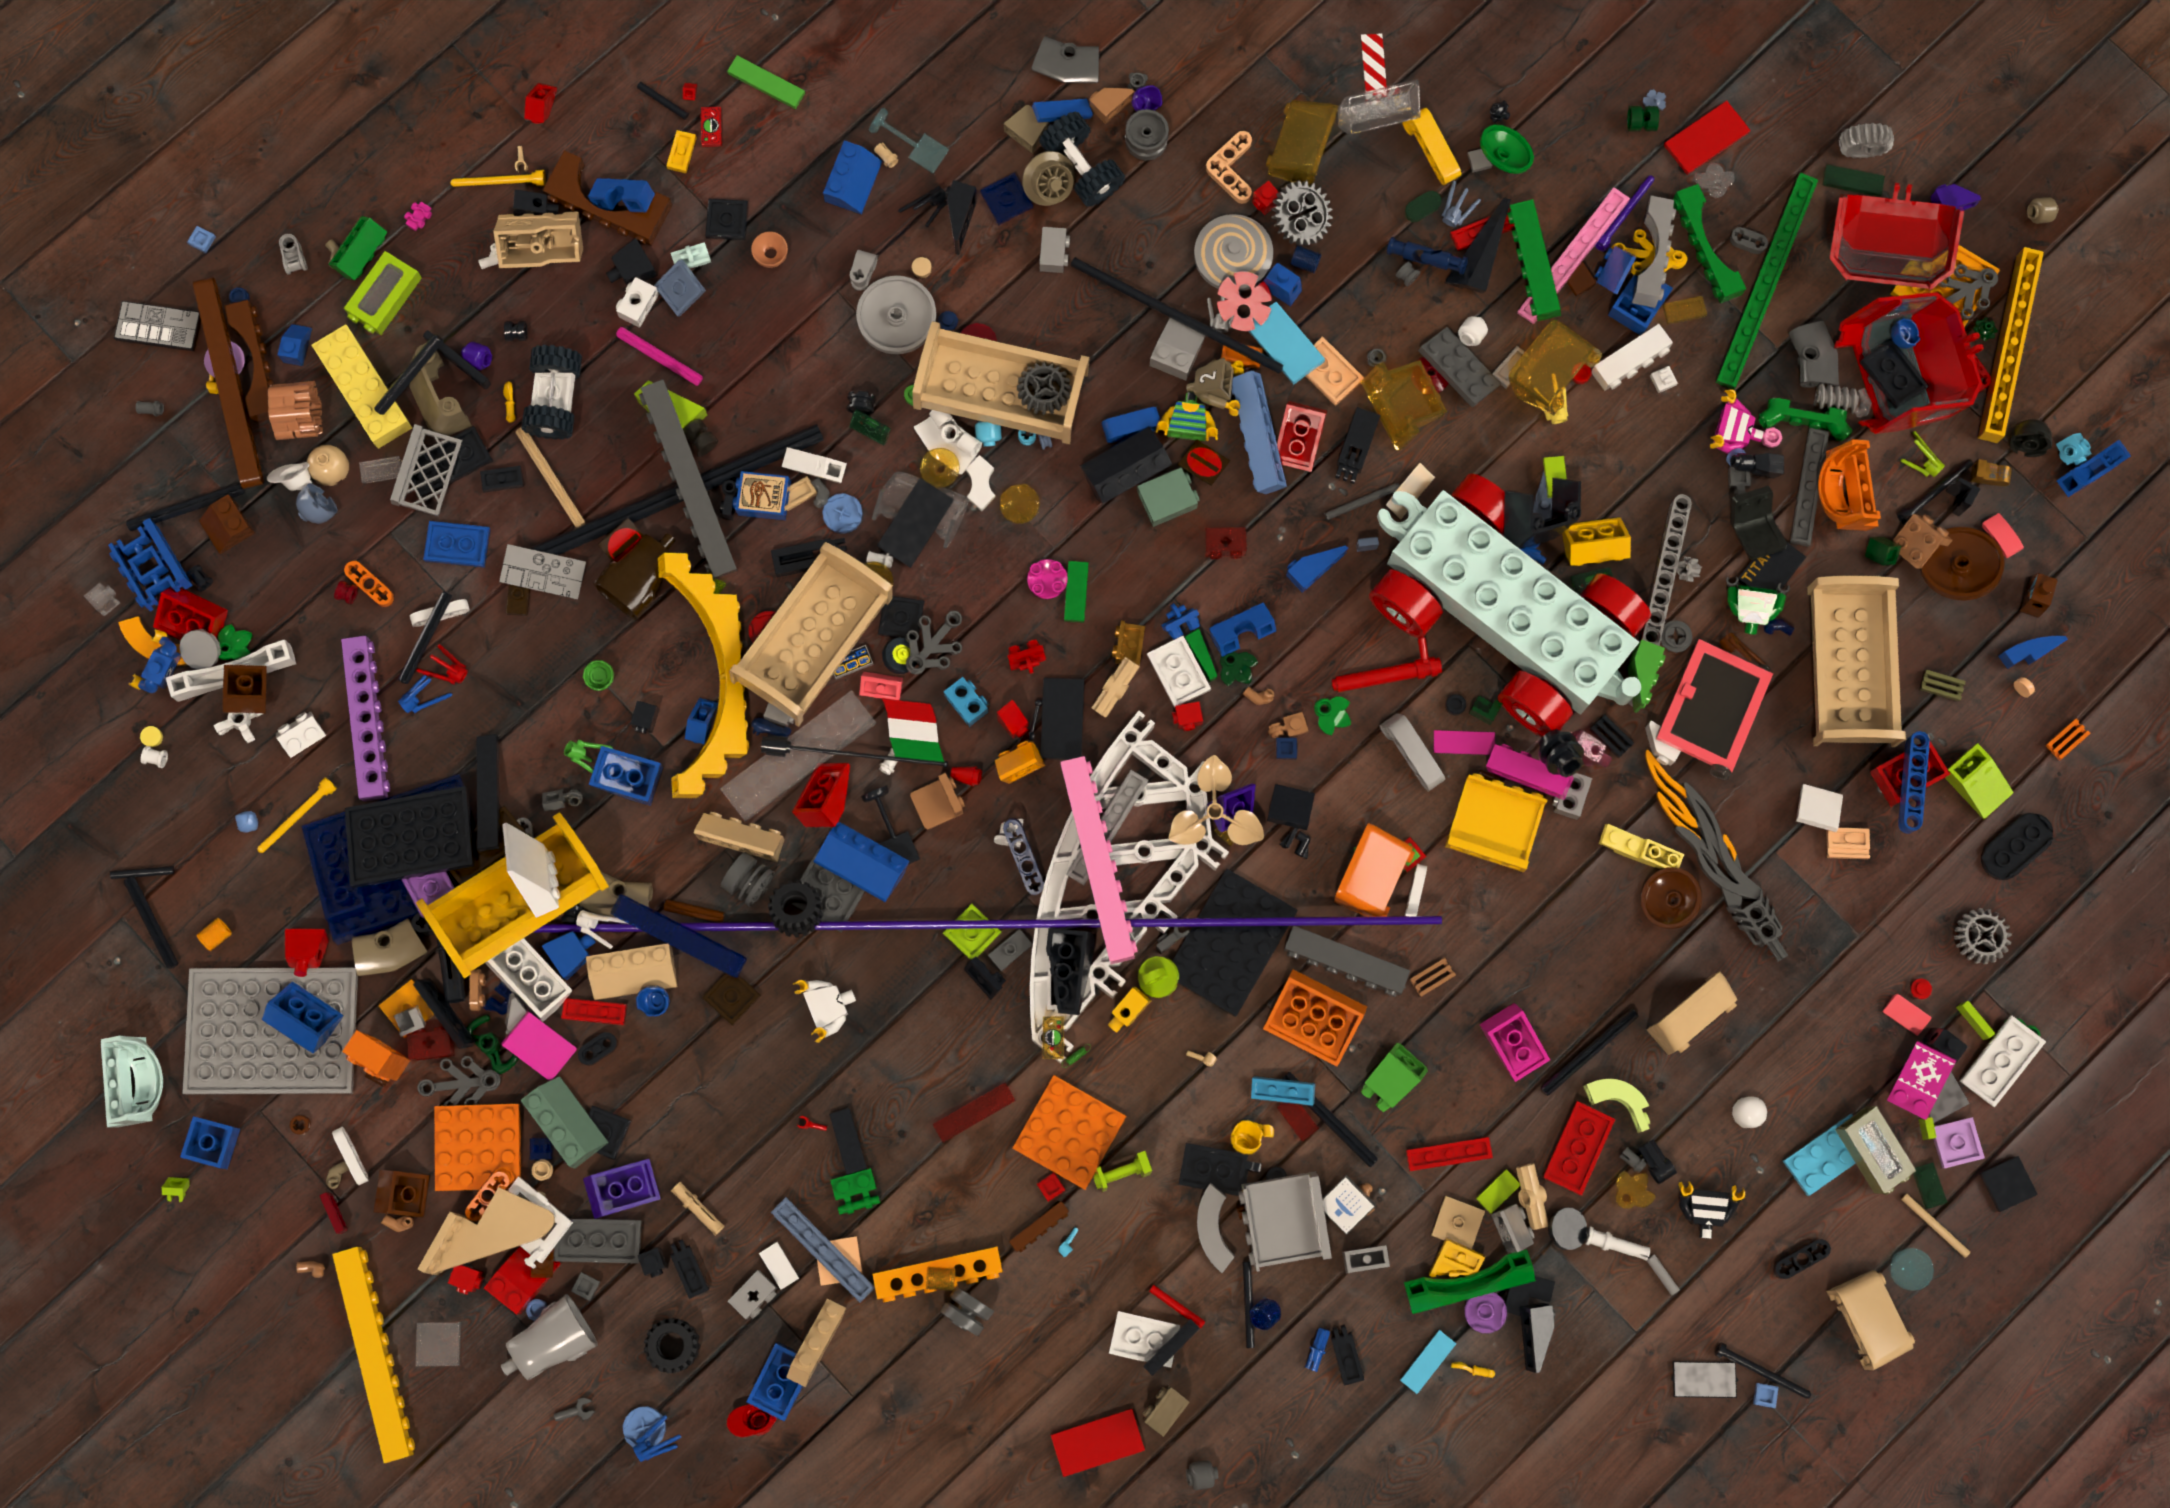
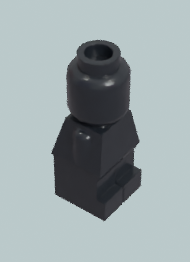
M1738 453L1731 457L1730 465L1737 471L1750 472L1759 477L1765 476L1774 479L1784 474V455L1765 453L1752 456L1751 454Z

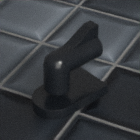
M1291 827L1288 835L1279 845L1284 849L1289 848L1295 837L1300 842L1294 853L1307 859L1308 845L1311 838L1301 831L1297 833L1299 828Z

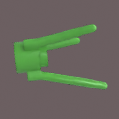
M582 740L577 742L569 741L565 746L564 755L593 773L594 769L581 761L583 759L592 762L591 758L585 756L586 749L583 747L598 749L601 746L611 749L613 747L584 742Z

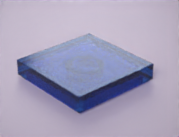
M1015 173L980 190L998 225L1033 208V204L1024 192Z

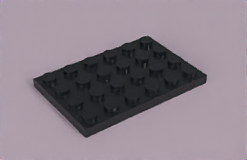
M466 786L345 808L350 886L352 888L475 866L469 793Z
M1226 869L1198 918L1294 917L1298 910ZM1289 926L1192 927L1173 959V963L1177 966L1179 972L1178 984L1236 1017Z

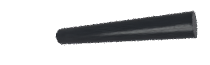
M643 82L638 83L637 89L684 120L687 119L689 116L688 112Z
M174 866L110 871V878L122 879L131 876L171 875L175 873Z

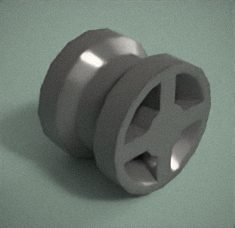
M1408 261L1400 268L1396 277L1402 279L1404 285L1408 287L1417 279L1421 272L1418 269H1414Z

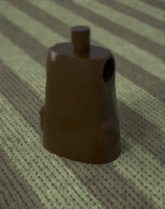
M666 533L658 542L645 534L620 560L609 563L601 572V575L593 582V585L600 594L630 618L638 620L655 600V593L664 579L659 578L658 557L663 553H671L669 548L676 540Z

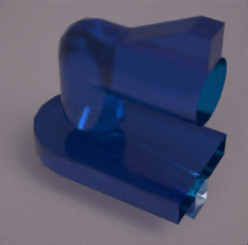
M500 982L494 990L506 999L501 1004L491 996L483 1008L505 1015L511 992Z

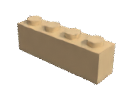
M829 1299L826 1300L791 1363L786 1378L806 1387L842 1321L846 1310L845 1307Z

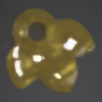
M1623 1171L1617 1177L1616 1186L1618 1192L1616 1194V1202L1621 1208L1630 1209L1634 1206L1643 1208L1654 1201L1656 1196L1646 1191L1648 1183L1647 1174H1637L1630 1177L1627 1172ZM1625 1194L1629 1196V1202H1624L1623 1196Z

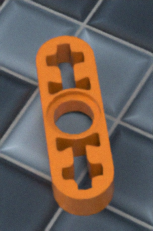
M350 561L346 564L344 568L345 575L379 606L388 607L393 603V593L357 561ZM351 568H357L362 577L359 578L356 574H352ZM367 579L374 580V586L371 589L364 588V582ZM379 590L384 595L387 594L388 599L386 601L381 600L376 591Z
M504 1168L496 1169L477 1192L465 1210L466 1217L469 1220L479 1221L491 1199L488 1200L483 1197V1191L490 1190L495 1194L498 1187L504 1190L507 1188L511 1181V1174L508 1170ZM501 1175L505 1177L504 1181H501L497 1187L494 1186L498 1177ZM479 1202L483 1204L479 1210V1213H472L473 1209H475L478 1206Z

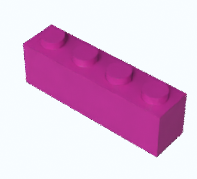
M1495 744L1486 765L1488 772L1565 800L1574 779L1573 775L1567 778L1561 775H1553L1547 770L1541 760L1532 758L1531 754L1524 751L1520 753L1515 752L1512 747L1505 744L1501 746Z

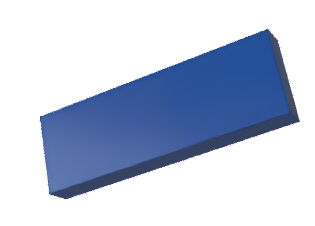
M1087 99L1034 102L1032 105L1038 123L1053 122L1061 119L1063 115L1067 116L1068 113H1073L1074 111L1079 112L1083 119H1091L1093 116Z

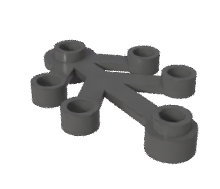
M1960 264L1954 269V275L1957 278L1967 277L1976 281L1970 284L1953 280L1949 276L1946 278V284L1943 282L1938 284L1941 288L1950 287L1959 290L1946 298V300L1954 304L1965 297L1960 315L1963 320H1969L1974 315L1972 305L1975 290L1982 287L1980 299L1977 301L1976 306L1979 310H1986L1990 306V300L1988 299L1990 288L1996 285L1998 275L1989 268L1977 272L1968 270L1965 265ZM1958 269H1962L1964 273L1960 274ZM1985 275H1988L1991 280H1987ZM1980 301H1984L1986 306H1982ZM1964 311H1968L1970 316H1966Z
M950 611L945 616V624L932 639L930 633L931 619L925 615L920 617L918 626L922 630L924 647L920 654L917 646L918 633L911 630L906 634L905 639L909 643L910 656L906 660V669L911 674H921L925 668L938 667L941 670H945L949 667L950 660L947 657L943 656L939 659L925 660L929 654L951 653L952 655H958L962 651V645L959 642L938 645L951 628H956L961 624L962 616L959 612ZM949 618H954L955 624L950 623ZM925 619L928 624L923 625L921 620ZM909 634H913L915 640H911ZM954 645L957 646L959 651H954L952 647ZM944 660L946 662V666H942L940 664V661ZM912 662H917L919 667L914 668Z
M465 1056L461 1059L462 1067L470 1069L479 1077L470 1079L454 1066L452 1060L446 1058L440 1062V1068L443 1071L449 1072L458 1080L434 1083L431 1080L424 1079L419 1082L417 1089L419 1094L425 1097L432 1096L436 1091L458 1089L452 1098L443 1105L447 1106L449 1103H453L455 1106L471 1087L479 1086L473 1096L467 1098L464 1102V1105H468V1102L473 1100L475 1105H478V1101L487 1091H493L499 1087L501 1078L497 1072L493 1070L484 1071L475 1063L472 1057ZM466 1059L471 1060V1064L469 1066H465L464 1064ZM446 1061L450 1062L448 1069H445L443 1066ZM493 1077L494 1082L489 1085L487 1079ZM429 1084L431 1086V1090L429 1092H425L424 1088L426 1085Z

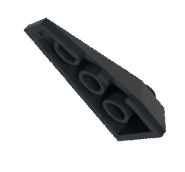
M1048 928L1046 952L1050 960V973L1053 976L1054 994L1058 1013L1080 1014L1093 959L1096 934L1086 931Z

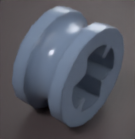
M1038 434L1042 450L1047 446L1051 448V438Z

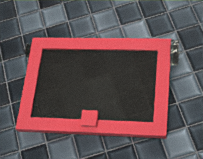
M1699 639L1656 740L1711 765V775L1718 779L1728 780L1773 676V673L1769 672L1770 668L1764 664L1756 666Z

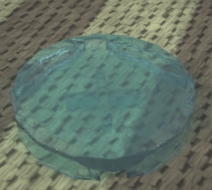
M1915 1248L1903 1249L1897 1252L1891 1260V1277L1902 1289L1910 1291L1921 1290L1928 1286L1933 1278V1263L1922 1250Z

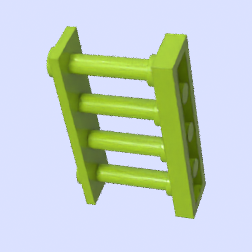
M1143 1151L1137 1153L1133 1163L1103 1173L1101 1167L1096 1168V1174H1094L1093 1179L1097 1189L1101 1188L1102 1192H1105L1108 1188L1107 1183L1135 1173L1137 1175L1141 1174L1142 1178L1152 1173V1168L1146 1152Z

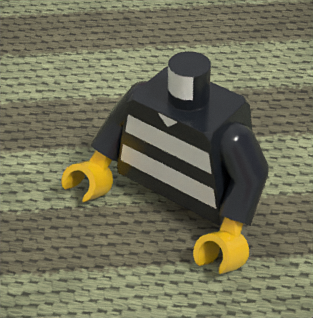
M1690 1181L1688 1182V1187L1684 1188L1683 1183L1679 1182L1678 1186L1681 1190L1679 1208L1690 1224L1700 1225L1699 1238L1712 1239L1713 1227H1723L1724 1224L1728 1223L1736 1212L1740 1200L1745 1197L1744 1188H1742L1740 1193H1736V1185L1732 1186V1195L1730 1196V1193L1695 1190Z

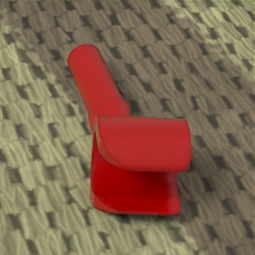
M805 1116L799 1117L806 1120L804 1126L797 1125L801 1129L815 1128L823 1131L827 1130V1126L811 1122Z

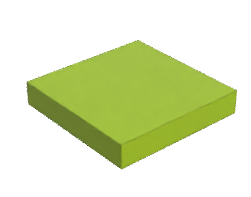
M971 904L956 920L989 919ZM998 928L946 929L943 932L970 960L975 956L978 958L1002 933Z

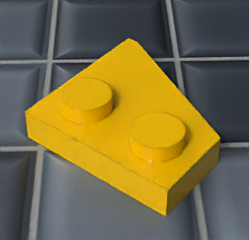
M1446 1238L1429 1271V1276L1449 1275V1277H1458L1459 1275L1469 1276L1478 1273L1485 1255Z

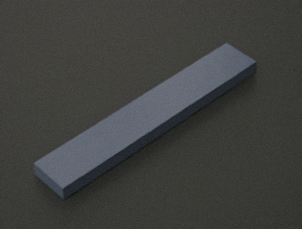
M787 1197L774 1208L771 1213L860 1303L875 1289V1286Z

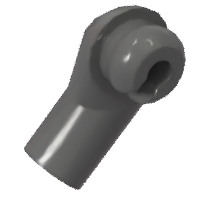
M817 478L811 483L817 491L813 504L817 508H822L823 505L825 506L828 503L830 493L821 479Z

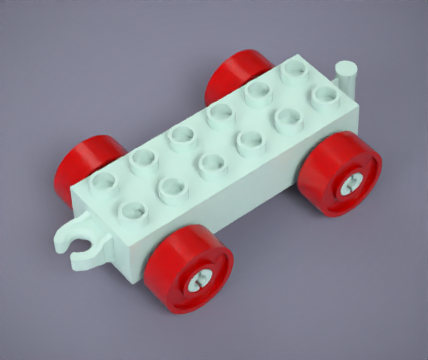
M1467 474L1451 495L1443 490L1428 509L1422 506L1413 495L1402 491L1394 492L1392 502L1396 505L1404 506L1408 510L1409 515L1405 521L1396 522L1391 518L1390 513L1386 509L1379 510L1377 518L1380 526L1400 543L1392 551L1387 563L1394 570H1389L1369 594L1372 604L1387 620L1405 633L1416 638H1423L1443 614L1442 606L1523 670L1518 671L1498 695V700L1502 703V707L1517 722L1540 737H1543L1549 731L1561 730L1572 717V709L1581 715L1596 696L1614 700L1619 705H1626L1639 694L1641 690L1640 681L1635 677H1629L1624 680L1618 670L1638 645L1639 641L1635 639L1636 635L1651 618L1650 609L1633 590L1619 580L1600 573L1593 577L1580 595L1570 589L1504 537L1505 492L1496 484L1480 475Z

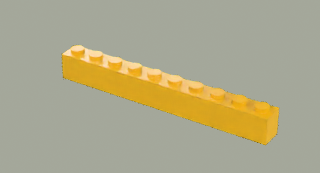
M2024 247L2016 256L1978 439L1998 443L2005 437L2043 251Z
M354 1247L334 1253L332 1255L384 1463H389L414 1455L415 1443L413 1438L409 1437L408 1429H410L408 1417H404L402 1408L405 1407L402 1395L399 1396L398 1393L399 1379L393 1373L394 1359L392 1354L388 1353L387 1345H389V1339L387 1334L383 1333L382 1325L384 1324L382 1313L378 1312L376 1304L379 1303L376 1291L373 1292L371 1283L374 1282L372 1272L367 1269V1252L362 1247Z

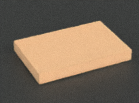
M1322 336L1314 346L1325 358V362L1305 377L1336 406L1364 380V377Z

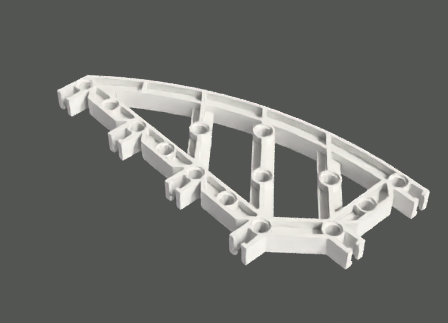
M1138 711L1107 750L1090 776L1091 782L1095 781L1098 793L1094 794L1095 800H1100L1102 809H1107L1120 786H1110L1131 755H1134L1165 780L1164 782L1147 783L1142 791L1143 797L1137 799L1134 804L1135 807L1185 800L1187 811H1193L1197 814L1198 819H1201L1207 815V793L1202 790L1198 793H1193L1189 787L1193 784L1198 785L1197 777L1204 761L1189 778L1185 765L1153 740L1143 741L1152 731L1155 723L1150 720L1146 724L1147 727L1142 732H1139L1134 726L1145 715ZM1128 734H1133L1136 737V741L1129 743L1125 737ZM1160 759H1165L1169 765L1161 768L1157 762ZM1072 811L1064 826L1046 876L1037 920L1088 919L1086 915L1089 911L1097 912L1095 904L1060 909L1069 878L1066 874L1082 849L1079 848L1081 844ZM1210 818L1201 823L1205 827L1206 833L1200 841H1204L1207 844L1206 850H1199L1196 843L1182 845L1169 839L1142 840L1134 843L1111 845L1112 852L1109 853L1111 861L1115 860L1116 865L1145 864L1153 861L1177 859L1144 900L1125 902L1128 911L1124 913L1125 919H1155L1159 913H1163L1169 918L1178 917L1162 903H1170L1197 870L1199 865L1198 858L1216 871L1220 863H1215L1207 855L1211 849L1222 855L1221 858L1223 859L1229 853L1212 839ZM1142 847H1146L1150 851V854L1146 857H1142L1138 853V850ZM1173 873H1179L1182 876V880L1174 882L1170 876ZM1147 905H1154L1156 912L1148 914L1145 911V907ZM1132 927L1133 932L1129 933L1130 940H1135L1137 945L1147 932V927ZM1155 927L1162 934H1165L1169 929L1168 927ZM1035 928L1030 973V1015L1032 1041L1043 1049L1042 1035L1050 1029L1062 1032L1061 1019H1063V1031H1068L1095 997L1094 986H1097L1113 999L1118 992L1114 990L1112 992L1104 982L1108 977H1111L1119 982L1118 985L1120 987H1123L1126 980L1110 968L1119 967L1122 962L1110 965L1107 949L1105 948L1090 967L1080 1014L1058 1013L1057 1005H1051V966L1046 952L1048 928ZM1051 928V929H1063V930H1064V929H1073V928ZM1096 969H1102L1105 972V976L1097 979L1094 977L1093 972ZM1063 1037V1045L1067 1047L1066 1051L1071 1052L1074 1046ZM1044 1043V1051L1046 1052L1050 1045ZM1050 1048L1047 1049V1053L1050 1056L1060 1057L1054 1050L1051 1052ZM1066 1057L1054 1059L1061 1064Z

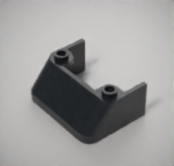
M1557 477L1552 479V517L1544 520L1541 514L1533 513V494L1505 490L1504 537L1519 549L1556 539L1581 517V481Z

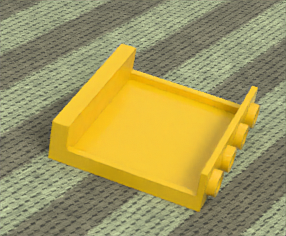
M1469 774L1461 793L1445 847L1524 872L1527 870L1530 852L1544 806L1548 800L1544 799L1543 795L1539 793L1523 792L1524 789L1512 786L1510 788L1504 786V783L1501 781L1492 780L1491 782L1485 780L1484 776L1480 774Z

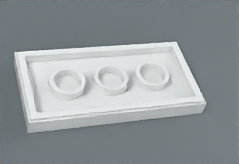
M2010 1015L1959 1081L1991 1106L1995 1107L2046 1041Z

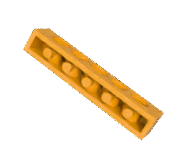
M998 1247L874 1273L872 1275L877 1299H882L884 1303L894 1301L895 1296L903 1294L904 1298L916 1296V1291L924 1290V1293L935 1292L938 1286L945 1285V1289L958 1286L957 1282L966 1281V1284L979 1282V1277L986 1276L987 1280L999 1278V1273H1002L1003 1270ZM977 1260L985 1262L986 1268L983 1272L975 1271L974 1263ZM958 1264L963 1265L965 1268V1273L961 1277H956L953 1273L954 1267ZM936 1269H941L944 1272V1278L939 1282L935 1281L932 1277ZM917 1273L921 1274L924 1279L920 1286H915L912 1283V1277ZM895 1278L901 1279L903 1283L902 1288L898 1291L893 1290L891 1287V1282Z

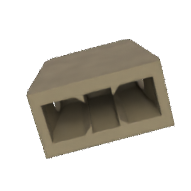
M1026 105L1004 123V132L1033 154L1040 144V136L1048 129L1049 122L1038 123L1033 108Z

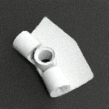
M932 410L929 413L930 417L914 426V429L934 458L962 475L980 451L982 442L958 426L951 414ZM954 429L956 434L954 438H951L950 433Z

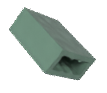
M1182 467L1137 486V493L1153 527L1197 509L1198 501H1200L1196 490L1192 491L1189 485L1191 479L1187 472H1183Z

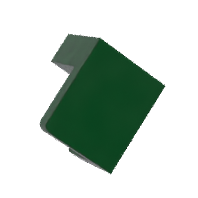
M1870 537L1865 557L1881 565H1895L1901 545L1885 537Z
M1478 696L1469 714L1491 725L1502 703L1497 700L1492 703Z

